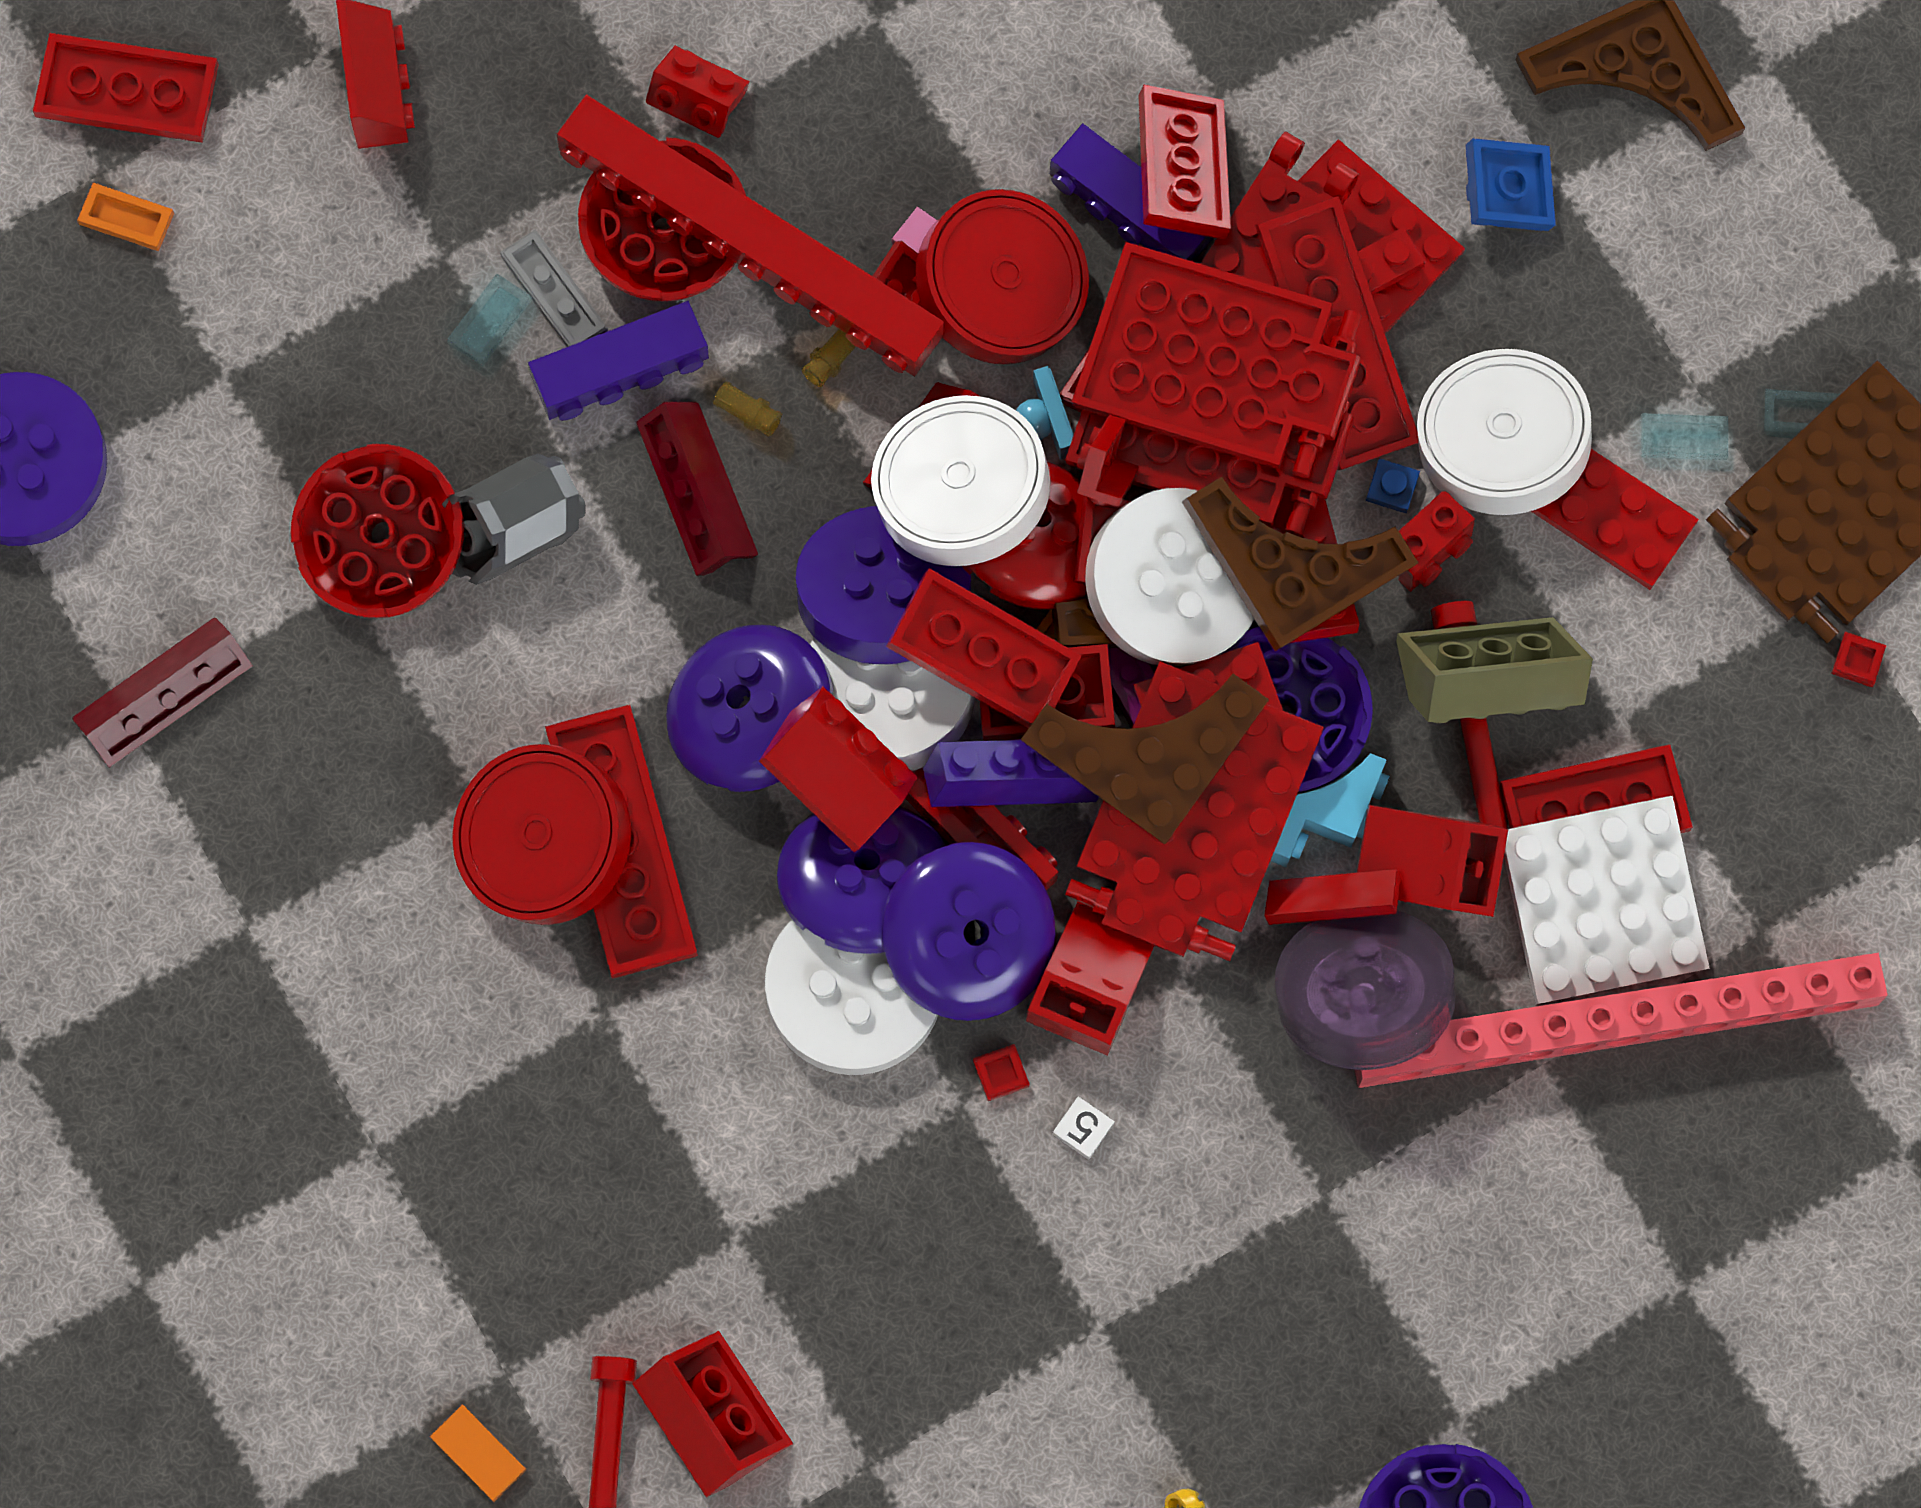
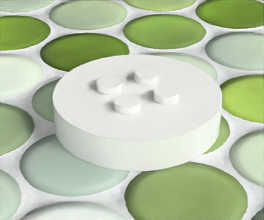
M1495 349L1463 358L1444 370L1434 380L1425 393L1418 412L1419 452L1428 477L1441 492H1448L1461 506L1477 512L1493 515H1513L1546 506L1565 494L1575 484L1589 460L1592 429L1591 411L1587 397L1577 380L1565 368L1537 353L1518 349Z
M965 395L932 401L903 417L888 432L876 453L871 483L874 500L883 524L897 544L913 556L934 564L967 566L986 562L1003 555L1021 543L1031 533L1041 519L1048 502L1050 473L1038 434L1025 417L1010 406L999 401L980 396Z
M1186 488L1161 489L1144 494L1115 511L1101 526L1088 554L1085 577L1086 591L1090 607L1098 624L1110 640L1120 649L1150 664L1158 665L1159 661L1177 667L1191 665L1212 658L1234 645L1245 634L1254 620V617L1182 504L1183 500L1196 493L1197 490Z
M815 638L810 643L828 668L833 686V696L840 700L845 708L867 729L871 730L910 770L913 771L924 767L938 742H957L966 730L974 709L975 697L912 661L886 665L862 663L847 659L830 651Z
M793 920L785 926L771 949L765 973L766 1001L771 1020L787 1046L803 1060L820 1069L845 1075H864L888 1069L905 1060L920 1047L930 1034L938 1015L917 1005L901 990L892 977L893 973L889 967L885 952L861 954L825 945L824 939L806 928L802 930Z

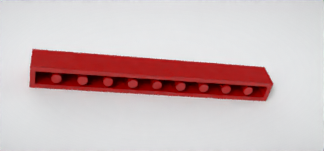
M587 94L557 133L558 147L561 151L560 155L569 164L576 168L585 166L596 173L597 180L605 187L613 191L619 188L632 196V202L641 210L647 213L655 211L665 217L667 224L677 233L683 236H688L690 233L703 242V247L710 254L720 259L726 256L738 264V269L753 281L758 282L762 279L774 287V292L787 303L795 304L798 302L809 309L810 315L820 324L826 327L834 325L845 332L846 338L856 347L862 350L870 348L881 355L882 361L892 370L898 373H903L905 370L915 377L942 339L944 321Z

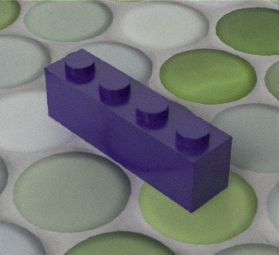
M1084 123L1080 125L1051 159L1049 174L1053 176L1051 178L1052 183L1064 194L1071 195L1074 192L1086 202L1084 204L1085 208L1098 220L1104 221L1105 218H1108L1119 227L1118 233L1126 242L1135 245L1140 243L1146 248L1194 262L1214 238L1143 224L1141 167Z
M688 300L528 362L530 376L548 419L551 420L559 417V420L566 421L579 416L583 412V407L598 401L600 405L614 403L623 397V391L639 386L641 390L653 388L659 385L664 380L663 376L678 370L680 374L692 373L703 366L704 360L709 359L707 342Z
M1020 740L938 742L923 767L931 807L1097 802L1099 799L1097 795Z

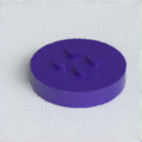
M29 372L0 374V545L27 546L39 544L66 533L77 525L91 510L105 482L107 472L106 444L92 410L70 387L41 374Z
M877 506L859 508L830 520L820 527L805 544L796 567L798 609L803 623L811 635L824 647L842 657L868 664L886 665L909 662L910 660L887 648L886 645L924 573L930 568L972 592L971 575L962 566L934 564L913 556L890 536L883 524Z

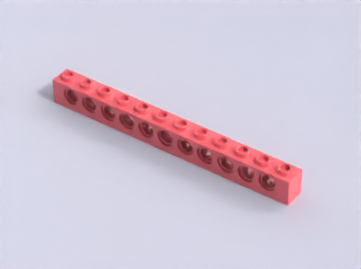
M1878 952L1404 1027L1379 1037H1372L1378 1035H1355V1037L1372 1038H1353L1350 1048L1358 1088L1873 1007L1878 1006L1888 994Z

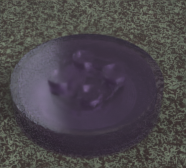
M1398 910L1397 914L1312 921L1298 931L1285 946L1278 960L1275 972L1278 1012L1286 1033L1308 1055L1336 1067L1373 1070L1406 1062L1427 1050L1438 1040L1447 1028L1455 1008L1454 967L1446 944L1426 923Z

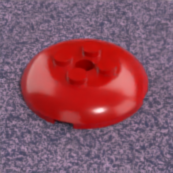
M666 137V141H661L746 195L733 169L713 151L684 139ZM594 172L588 179L578 208L580 240L584 252L595 270L617 289L641 299L675 301L689 298L708 290L721 281L735 266L736 263L726 256L720 259L710 254L703 247V242L690 233L688 236H683L671 227L669 229L658 228L656 230L654 223L658 219L665 217L655 211L647 213L641 210L632 202V196L619 188L613 191L605 187L597 180L596 173Z
M368 444L365 447L356 448L345 453L341 452L323 463L308 479L298 496L293 510L291 543L294 545L299 565L298 569L310 588L325 602L343 612L359 617H393L423 605L438 593L448 581L457 565L462 549L464 526L460 503L458 501L452 505L449 500L445 508L442 505L449 496L455 494L452 485L433 463L420 454L400 446ZM381 522H387L389 538L381 543H374L372 540L373 528Z
M1047 462L1050 473L1048 502L1041 519L1031 533L1021 543L999 557L978 564L962 566L969 575L974 572L981 580L991 586L990 593L1020 606L1037 609H1053L1056 603L1072 602L1088 597L1085 584L1073 583L1084 496L1077 493L1081 480L1067 470L1050 462Z

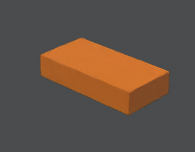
M93 183L77 221L81 226L159 251L174 216V211L171 208Z
M463 1404L430 1436L493 1502L526 1471V1468Z

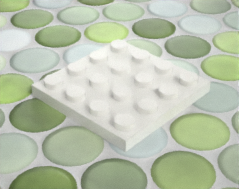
M1673 796L1508 829L1504 860L1536 1004L1710 969Z

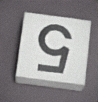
M1078 1096L1054 1129L1052 1135L1089 1160L1115 1121Z

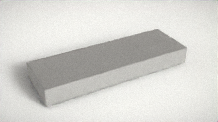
M533 230L500 252L502 259L567 347L608 332V327L536 230Z

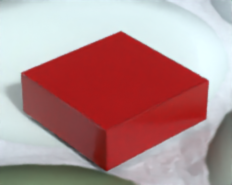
M1844 632L1831 674L1873 688L1887 645Z
M1015 1044L975 1057L972 1060L988 1102L1030 1087Z

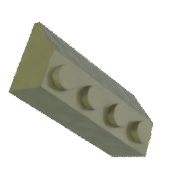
M1554 617L1397 634L1396 642L1409 701L1428 722L1446 723L1451 719L1469 717L1484 719L1489 715L1511 713L1520 715L1531 710H1563L1567 706L1585 705L1593 658Z

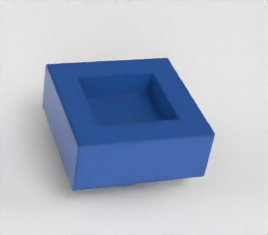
M1379 458L1365 501L1407 514L1420 471Z

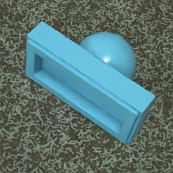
M1046 366L1033 370V383L1039 399L1026 400L1018 406L1016 411L1032 425L1040 440L1051 433L1059 459L1062 460L1066 459L1073 438V432L1051 368Z

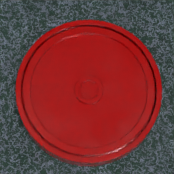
M995 189L981 191L963 198L932 225L922 241L917 256L916 286L922 307L944 321L942 338L952 347L971 358L983 362L1016 364L1044 354L1073 329L1082 315L1088 297L1089 271L1086 256L1077 235L1056 210L1031 195L1014 190Z
M546 744L527 745L509 750L485 765L464 791L457 807L453 824V851L456 865L462 879L472 894L488 908L499 914L521 922L537 925L557 924L575 919L599 904L612 890L623 872L631 842V823L628 807L621 790L613 778L594 761L566 748Z

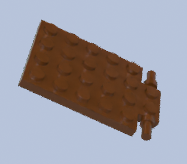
M1878 360L1726 500L1724 504L1754 533L1752 536L1743 527L1738 529L1718 508L1706 519L1726 541L1724 546L1732 553L1727 558V561L1787 622L1794 616L1802 625L1807 623L1827 644L1839 631L1819 611L1821 606L1813 597L1817 596L1847 626L1921 556V403Z

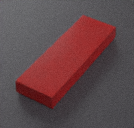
M1397 869L1269 880L1264 916L1268 925L1397 914L1401 878Z

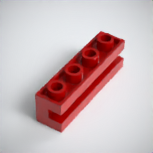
M923 767L914 773L917 779L905 799L949 845L960 842H974L999 847L1025 862L1038 876L1046 891L1057 882L1059 871L1055 868L1058 866L1056 859L1043 846H1039L1036 849L1025 838L1028 834L1026 829L1013 815L1010 814L1008 817H1005L994 805L931 807Z

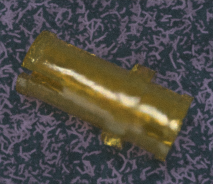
M840 329L821 348L816 347L810 353V362L801 369L803 375L817 387H822L829 377L834 378L840 373L842 369L841 364L856 347L846 338V333Z
M728 381L722 384L713 401L714 406L742 420L745 428L750 431L757 429L767 437H770L775 432L781 421L782 413L769 407V401L762 397L755 399Z

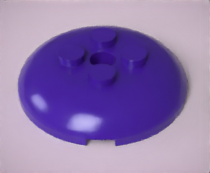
M747 625L715 636L695 651L678 673L669 694L666 713L667 731L676 757L693 776L703 783L727 788L729 791H753L780 782L759 760L788 714L822 686L833 695L832 681L826 664L819 653L805 639L781 627ZM747 696L750 698L749 702L740 708L741 703L744 701L743 697Z
M1260 627L1247 630L1234 645L1220 654L1259 642L1280 703L1290 706L1295 716L1324 727L1298 793L1312 791L1329 784L1341 776L1355 762L1364 748L1369 735L1373 714L1372 697L1362 668L1344 646L1340 647L1329 638L1288 643L1279 650L1274 651Z
M899 806L865 844L854 853L815 814H811L793 830L780 853L777 870L779 895L784 908L796 925L802 930L806 928L824 939L825 945L852 953H884L885 951L882 950L883 916L886 901L893 885L915 860L924 854L945 847L946 844L938 832L925 819L911 810ZM863 864H865L866 868H870L872 870L868 871L862 870L860 868Z
M960 842L924 854L907 867L897 879L888 895L883 916L882 950L885 951L889 967L893 973L892 977L913 1002L933 1014L964 1021L982 1020L1000 1015L1012 1009L1029 996L1041 981L1052 957L1055 943V918L1047 891L1038 876L1025 862L999 847L984 843ZM971 920H975L979 924L981 937L974 943L969 944L964 938V927Z
M1439 1444L1411 1449L1386 1464L1368 1485L1358 1508H1533L1524 1487L1515 1475L1489 1454L1465 1445Z

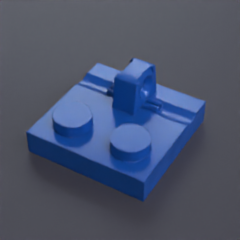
M1472 138L1465 144L1468 173L1466 196L1467 201H1470L1471 224L1549 231L1556 226L1549 146Z

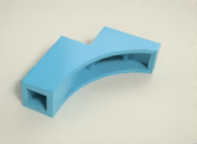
M1370 753L1359 766L1338 781L1314 791L1297 794L1271 862L1287 868L1291 856L1300 859L1309 836L1301 832L1302 828L1352 848L1356 837L1363 839L1367 816L1366 810L1372 797L1378 800L1381 799L1390 777L1382 773L1387 760Z

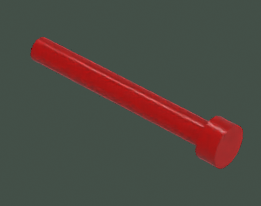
M1472 601L1449 602L1431 609L1434 630L1477 625ZM1460 718L1479 822L1508 829L1487 718Z
M613 1356L592 1357L590 1380L599 1382L589 1508H616L626 1384H632L636 1381L637 1360Z

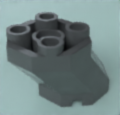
M541 454L526 457L470 488L456 492L442 503L445 508L449 500L452 505L459 501L463 515V544L457 565L452 574L460 578L469 576L471 579L468 582L475 585L490 581L545 550L562 545L579 529V519L585 516L586 504L581 495H579L561 458L557 456L546 457Z

